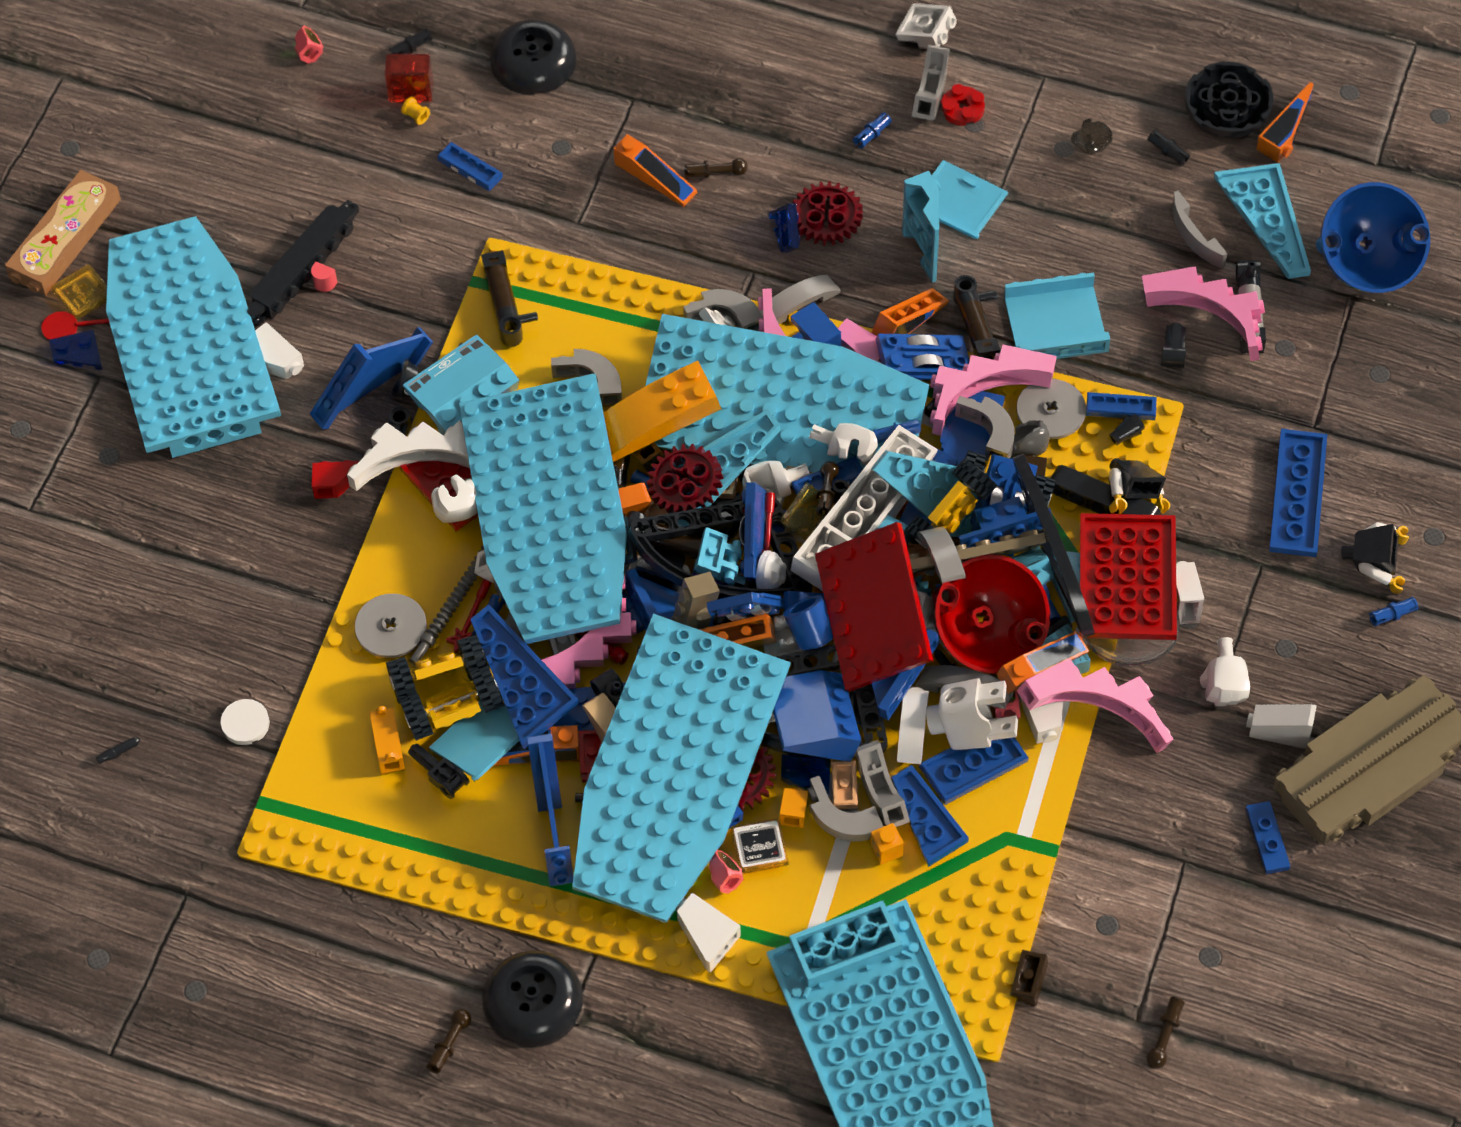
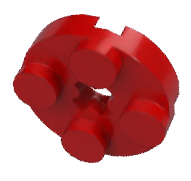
M961 84L953 85L952 89L943 95L941 101V110L944 113L945 119L958 126H967V123L973 122L974 124L983 117L985 111L984 94L972 87ZM962 103L967 104V106H964L963 108L959 107V105Z

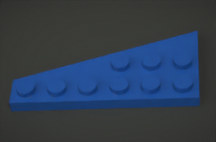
M488 604L470 620L521 745L525 749L528 746L527 737L542 735L580 702Z

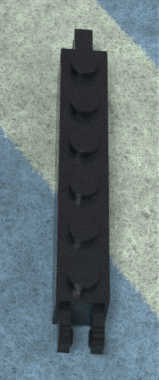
M347 200L339 208L335 205L327 206L252 289L251 298L253 303L248 308L247 313L251 316L253 326L257 327L267 318L272 320L277 314H280L287 302L297 295L303 284L310 281L312 277L311 269L314 263L318 262L324 265L326 258L338 249L345 237L352 233L354 228L352 221L359 212V206L356 203Z

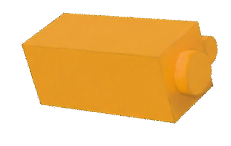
M380 706L375 711L369 713L381 774L404 770L405 765L394 708Z

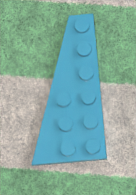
M1280 163L1214 172V178L1285 276L1288 279L1310 276L1311 269Z
M768 409L703 447L705 452L710 450L712 455L717 457L722 468L721 472L724 479L720 481L723 487L716 488L719 496L780 432V426ZM701 472V473H699L697 476H701V475H703L705 472ZM712 495L711 497L715 501L719 496ZM706 502L705 505L710 507L712 503ZM678 520V524L681 527H689V523L686 520Z

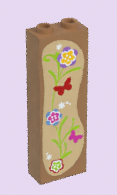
M80 170L5 264L8 278L16 284L20 283L27 286L32 292L47 295L121 200L118 187Z

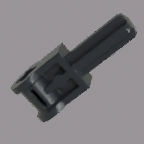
M413 744L410 747L408 754L429 771L427 773L429 781L449 799H453L455 793L461 787L467 786L470 783L466 774L445 757L439 762L419 744Z

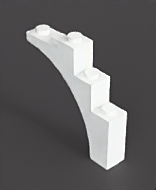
M458 421L454 426H450L443 436L422 422L418 427H414L407 437L386 422L373 433L371 437L373 448L367 450L363 459L349 469L347 477L349 486L358 491L369 480L379 474L404 464L419 461H443L470 468L463 424L461 421Z

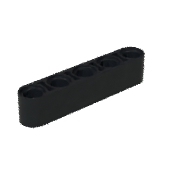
M1064 465L1056 467L1051 476V479L1055 480L1052 491L1054 495L1098 514H1112L1109 511V506L1115 499L1111 494V485ZM1121 496L1128 504L1122 514L1160 515L1161 513L1155 504L1144 499L1124 498Z

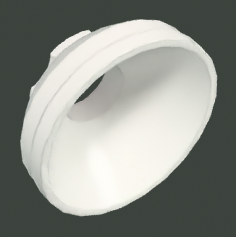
M766 550L762 553L757 565V589H777L785 582L786 564L783 563L776 552Z

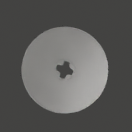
M1052 379L1050 388L1036 385L1027 386L1021 392L1017 401V416L1020 423H1027L1029 420L1043 421L1050 433L1049 439H1060L1073 434L1083 424L1086 415V403L1079 390L1073 385L1058 379ZM1052 407H1055V410H1054V409H1052V410H1050V411L1047 410V408H1050V409H1051Z
M384 594L371 599L360 609L355 620V632L361 646L367 652L382 658H396L410 653L421 643L420 638L426 633L427 628L426 616L421 606L412 598L401 594ZM393 623H395V627H394V628L390 626V627L387 629L386 624L392 625Z

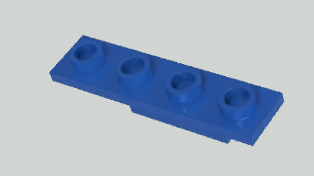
M1017 496L974 510L980 530L959 536L960 545L966 544L967 548L976 547L975 542L989 539L991 544L1000 542L999 537L1007 535L1016 537L1023 534V532L1043 528L1036 512L1026 514L1021 499Z

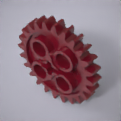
M820 181L819 187L811 184V190L804 187L803 194L797 193V200H793V207H791V222L794 223V229H799L800 236L806 234V241L814 238V244L822 240L823 246L826 245L827 241L835 245V240L838 239L843 243L844 236L851 239V232L857 233V227H861V220L863 219V205L860 204V197H855V191L848 193V186L841 189L839 182L832 186L831 181L827 183V186H824L822 181ZM830 198L828 227L824 228L826 199Z
M682 444L681 450H677L673 446L672 453L664 451L666 457L657 456L659 464H651L654 471L648 472L650 478L647 480L649 494L652 496L653 502L657 503L661 510L665 508L668 514L673 509L674 512L698 509L697 507L699 506L704 508L706 507V502L713 504L714 501L711 496H719L716 488L723 487L720 481L724 479L721 465L717 457L713 456L710 450L705 452L703 446H700L697 450L694 444H691L689 449H686L685 444ZM705 472L703 475L697 476L699 473Z
M767 747L758 750L752 766L759 768L760 771L757 774H749L747 781L755 784L751 786L746 782L744 787L746 790L742 793L738 806L743 812L745 805H748L753 810V802L756 801L760 805L763 804L761 796L768 798L769 792L767 789H774V783L771 780H776V774L772 773V771L776 770V765L769 764L773 761V756H765L768 753Z

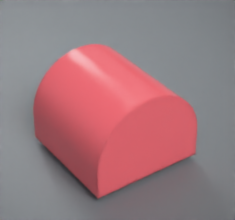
M318 262L314 263L311 273L315 288L321 292L331 291L337 284L335 269Z

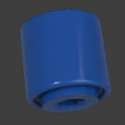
M816 595L805 598L790 606L783 613L800 650L817 649L833 639L827 606L822 596Z

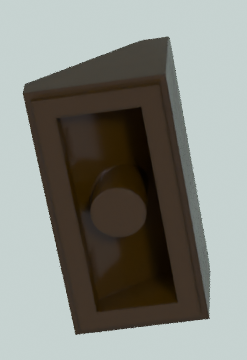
M1022 950L1010 996L1037 1006L1048 966L1047 954Z

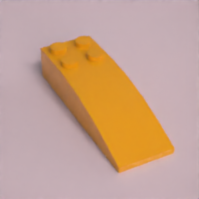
M698 360L650 383L603 412L613 462L721 410L717 396Z

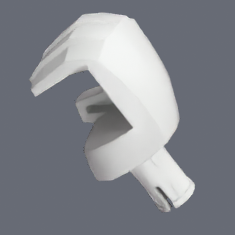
M839 423L834 432L814 424L812 427L813 431L810 432L809 436L810 439L828 445L827 455H838L840 459H847L851 443L858 441L857 458L861 460L863 465L869 463L878 448L874 432L852 423Z
M764 461L746 468L742 485L743 489H746V482L757 483L766 492L775 493V498L783 506L785 497L792 495L790 489L792 482L808 476L810 473L806 463L786 470L780 461Z
M457 474L451 477V484L456 492V497L450 496L444 485L433 490L431 494L433 511L436 517L443 523L463 521L478 513L475 500L477 492L471 478L463 480Z
M1228 637L1218 639L1219 657L1211 660L1206 670L1200 676L1201 686L1206 688L1205 699L1213 702L1215 706L1237 705L1238 703L1245 702L1250 694L1246 662L1242 657L1233 656V639Z

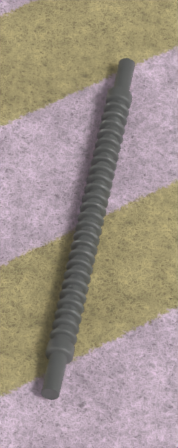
M483 545L481 546V550H479L478 552L484 550V546H483ZM477 556L474 557L475 561L471 562L472 566L467 567L468 571L464 572L465 576H462L461 581L457 583L458 587H454L455 592L450 593L451 597H448L447 602L443 604L444 607L440 608L441 613L436 614L437 618L433 619L434 623L429 625L430 628L426 629V633L420 638L421 643L409 660L411 664L415 665L414 662L421 660L428 648L434 646L436 643L435 639L439 638V634L443 632L442 628L446 627L445 623H448L449 618L453 617L452 613L456 612L455 607L460 606L459 602L463 601V597L467 595L466 592H469L470 587L474 585L473 581H476V576H478L474 573Z

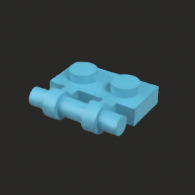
M706 527L702 535L694 570L702 573L711 572L712 576L716 578L720 571L725 574L724 581L726 583H733L734 577L738 574L739 567L737 563L742 556V542L734 540L732 544L727 543V534ZM724 554L728 556V561L723 560Z

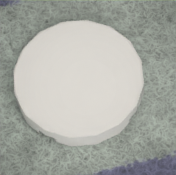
M242 699L235 701L227 706L222 713L221 726L223 733L229 741L237 745H249L257 739L259 741L269 729L270 721L267 710L261 703L255 700Z

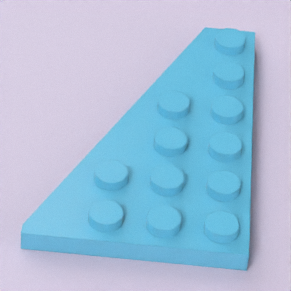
M887 450L871 468L927 518L959 481L952 474L957 466ZM971 491L973 496L977 499V495ZM973 511L961 520L959 528L954 533H951L950 536L959 537L971 532L973 525H971L970 520Z

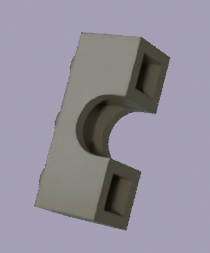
M711 572L684 578L671 620L695 629L709 627L711 616L707 609V602L717 600L720 592Z

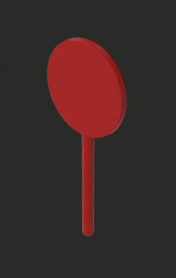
M60 311L47 316L42 323L41 329L47 340L61 343L71 339L76 334L78 326L109 323V319L77 322L72 314Z

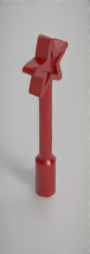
M766 492L765 495L766 524L764 550H762V553L766 550L770 551L772 513H774L775 493Z
M483 579L476 594L477 598L462 631L456 627L455 636L446 638L447 643L454 645L453 651L455 654L459 652L457 640L472 636V632H468L472 623L470 619L475 616L481 601L485 599L492 584L488 580Z

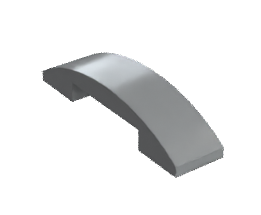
M1179 191L1174 192L1172 204L1173 218L1183 240L1198 256L1208 263L1219 268L1225 267L1226 251L1216 238L1209 241L1204 238L1189 218L1190 205Z
M828 275L811 277L788 287L772 298V310L778 324H781L787 320L788 314L818 299L824 302L839 294L841 290Z
M944 527L917 532L923 548L927 547L935 563L936 573L942 583L966 578L957 549Z
M934 665L924 669L916 687L939 693L944 685L979 678L981 684L999 682L1000 680L968 668ZM1006 692L1005 702L989 704V706L1005 709L1014 692L1010 694Z

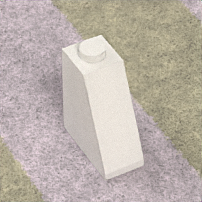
M267 322L255 330L269 374L288 379L292 375L300 373L304 363L302 354Z
M1176 562L1177 625L1200 623L1204 595L1195 562Z
M1020 697V704L1036 743H1050L1059 738L1063 702L1042 705L1030 711Z
M1256 705L1254 714L1249 713L1246 727L1251 728L1249 737L1306 749L1317 705Z
M694 893L687 899L684 898L677 907L678 923L705 969L711 973L741 936L740 925Z

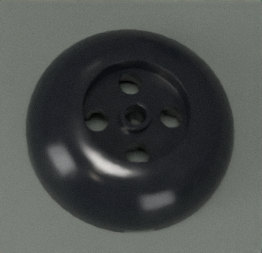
M529 19L508 26L498 35L491 48L490 64L494 77L505 88L525 95H534L533 92L545 90L548 93L561 87L572 76L576 67V50L569 35L556 24L545 20Z
M1227 61L1209 64L1204 67V70L1194 74L1190 78L1185 92V105L1192 121L1204 132L1226 139L1244 137L1262 127L1270 116L1274 100L1271 85L1266 78L1263 79L1256 73V69L1242 63Z
M523 951L507 957L490 973L483 990V1010L489 1026L503 1040L506 1039L521 1047H542L562 1039L575 1026V1022L583 1008L582 986L573 968L560 957L544 951ZM537 977L545 978L541 983L535 981ZM511 987H521L519 991H512ZM551 996L553 1001L550 1004L543 1003L544 997ZM524 1005L529 1011H521L519 1008Z

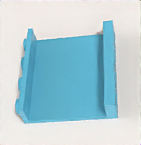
M1079 273L1072 276H1057L1049 279H1035L1033 281L1005 284L1004 300L1015 347L1057 356L1056 359L1109 352L1110 336L1109 332L1104 331L1094 291V273Z

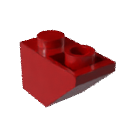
M345 460L343 462L322 461L320 463H312V490L314 498H338L350 487L347 477L348 471L354 464H358L359 461Z

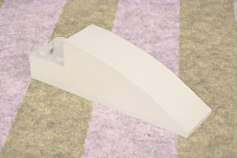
M900 425L897 426L793 557L791 571L822 591L815 553L877 530L886 516L890 515L895 518L907 501L871 469L885 450L931 461L938 449Z

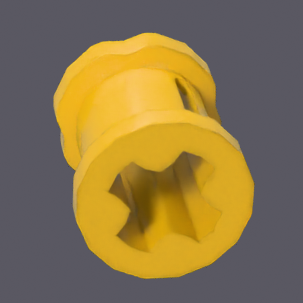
M410 97L402 105L401 113L406 116L409 115L415 120L416 124L422 125L428 119L430 109L422 107L415 98Z

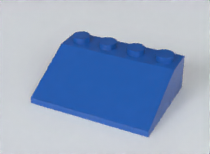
M819 670L786 676L773 710L782 750L851 762L861 743V737L849 693L845 690L842 674Z

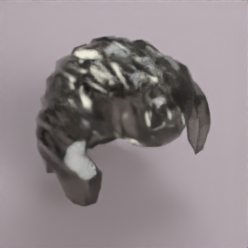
M1092 118L1084 120L1081 130L1073 132L1071 138L1074 146L1089 155L1107 149L1113 139L1111 129L1103 122H1091Z

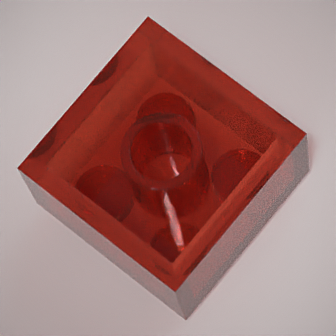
M386 54L385 79L389 102L401 103L410 97L415 98L420 103L432 102L434 80L430 54Z

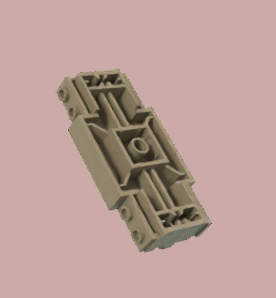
M1423 675L1417 680L1416 678L1410 680L1405 685V689L1399 693L1394 691L1387 699L1382 694H1379L1308 743L1304 755L1294 762V766L1288 770L1283 768L1275 775L1274 791L1279 792L1282 803L1313 836L1312 839L1314 841L1317 840L1319 843L1321 842L1323 845H1326L1330 841L1336 842L1343 836L1344 831L1348 828H1356L1362 821L1367 826L1371 825L1442 775L1446 763L1450 762L1456 753L1461 750V713L1456 709L1455 701L1448 694H1442L1429 677L1427 678Z

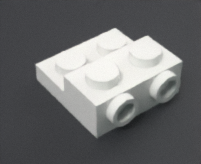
M913 3L896 33L897 39L917 42L919 48H927L928 45L940 47L941 44L946 43L949 29L955 27L956 17L950 6Z

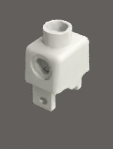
M976 678L944 685L941 689L939 704L928 706L926 710L927 725L932 735L946 733L949 745L953 750L991 747L992 740L1017 737V716L993 719L989 704L1005 702L1007 687L1005 681L981 684L980 679Z

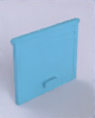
M944 160L932 174V177L936 178L940 184L939 221L974 239H978L979 233L1006 198L1008 192Z
M479 700L478 703L481 711L470 718L458 720L429 747L430 750L442 758L445 757L455 767L471 776L473 781L478 780L520 741L505 705L486 713L481 700Z

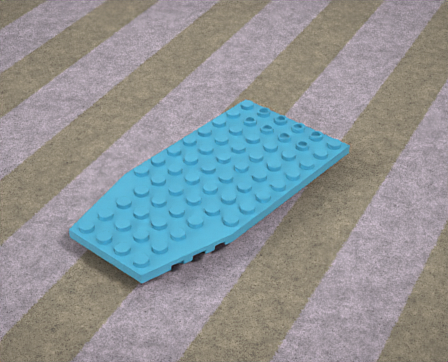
M196 216L109 239L106 312L147 453L169 447L172 458L261 434L259 422L281 416L251 316L247 313L248 307L238 275Z
M666 314L661 316L645 385L647 386L698 360L721 406V410L655 441L660 450L673 452V446L677 450H681L682 444H685L686 449H689L691 444L695 445L696 450L700 446L705 447L768 409L781 430L750 464L775 460L780 461L783 468H786L787 466L797 467L806 463L808 470L813 473L820 471L822 464L826 461L839 463L846 460L840 459L838 455H827L829 449L827 444L809 438L814 424L834 432L839 423H852L874 432V429L892 426L894 422L900 424L917 419L921 427L929 390V384L843 346ZM858 441L851 443L847 459L853 456L857 458ZM882 442V443H879V444H878V448H877L875 454L877 453V451L881 448V446H882L885 442ZM857 458L860 465L864 469L866 465L861 464V460Z
M596 374L459 403L472 481L477 492L475 500L486 563L524 642L529 644L620 624L627 532Z
M653 614L584 788L573 890L667 923L684 899L686 893L694 885L698 876L725 840L791 662Z
M906 899L887 907L884 901H880L790 935L789 944L766 952L839 1127H993L985 1075Z

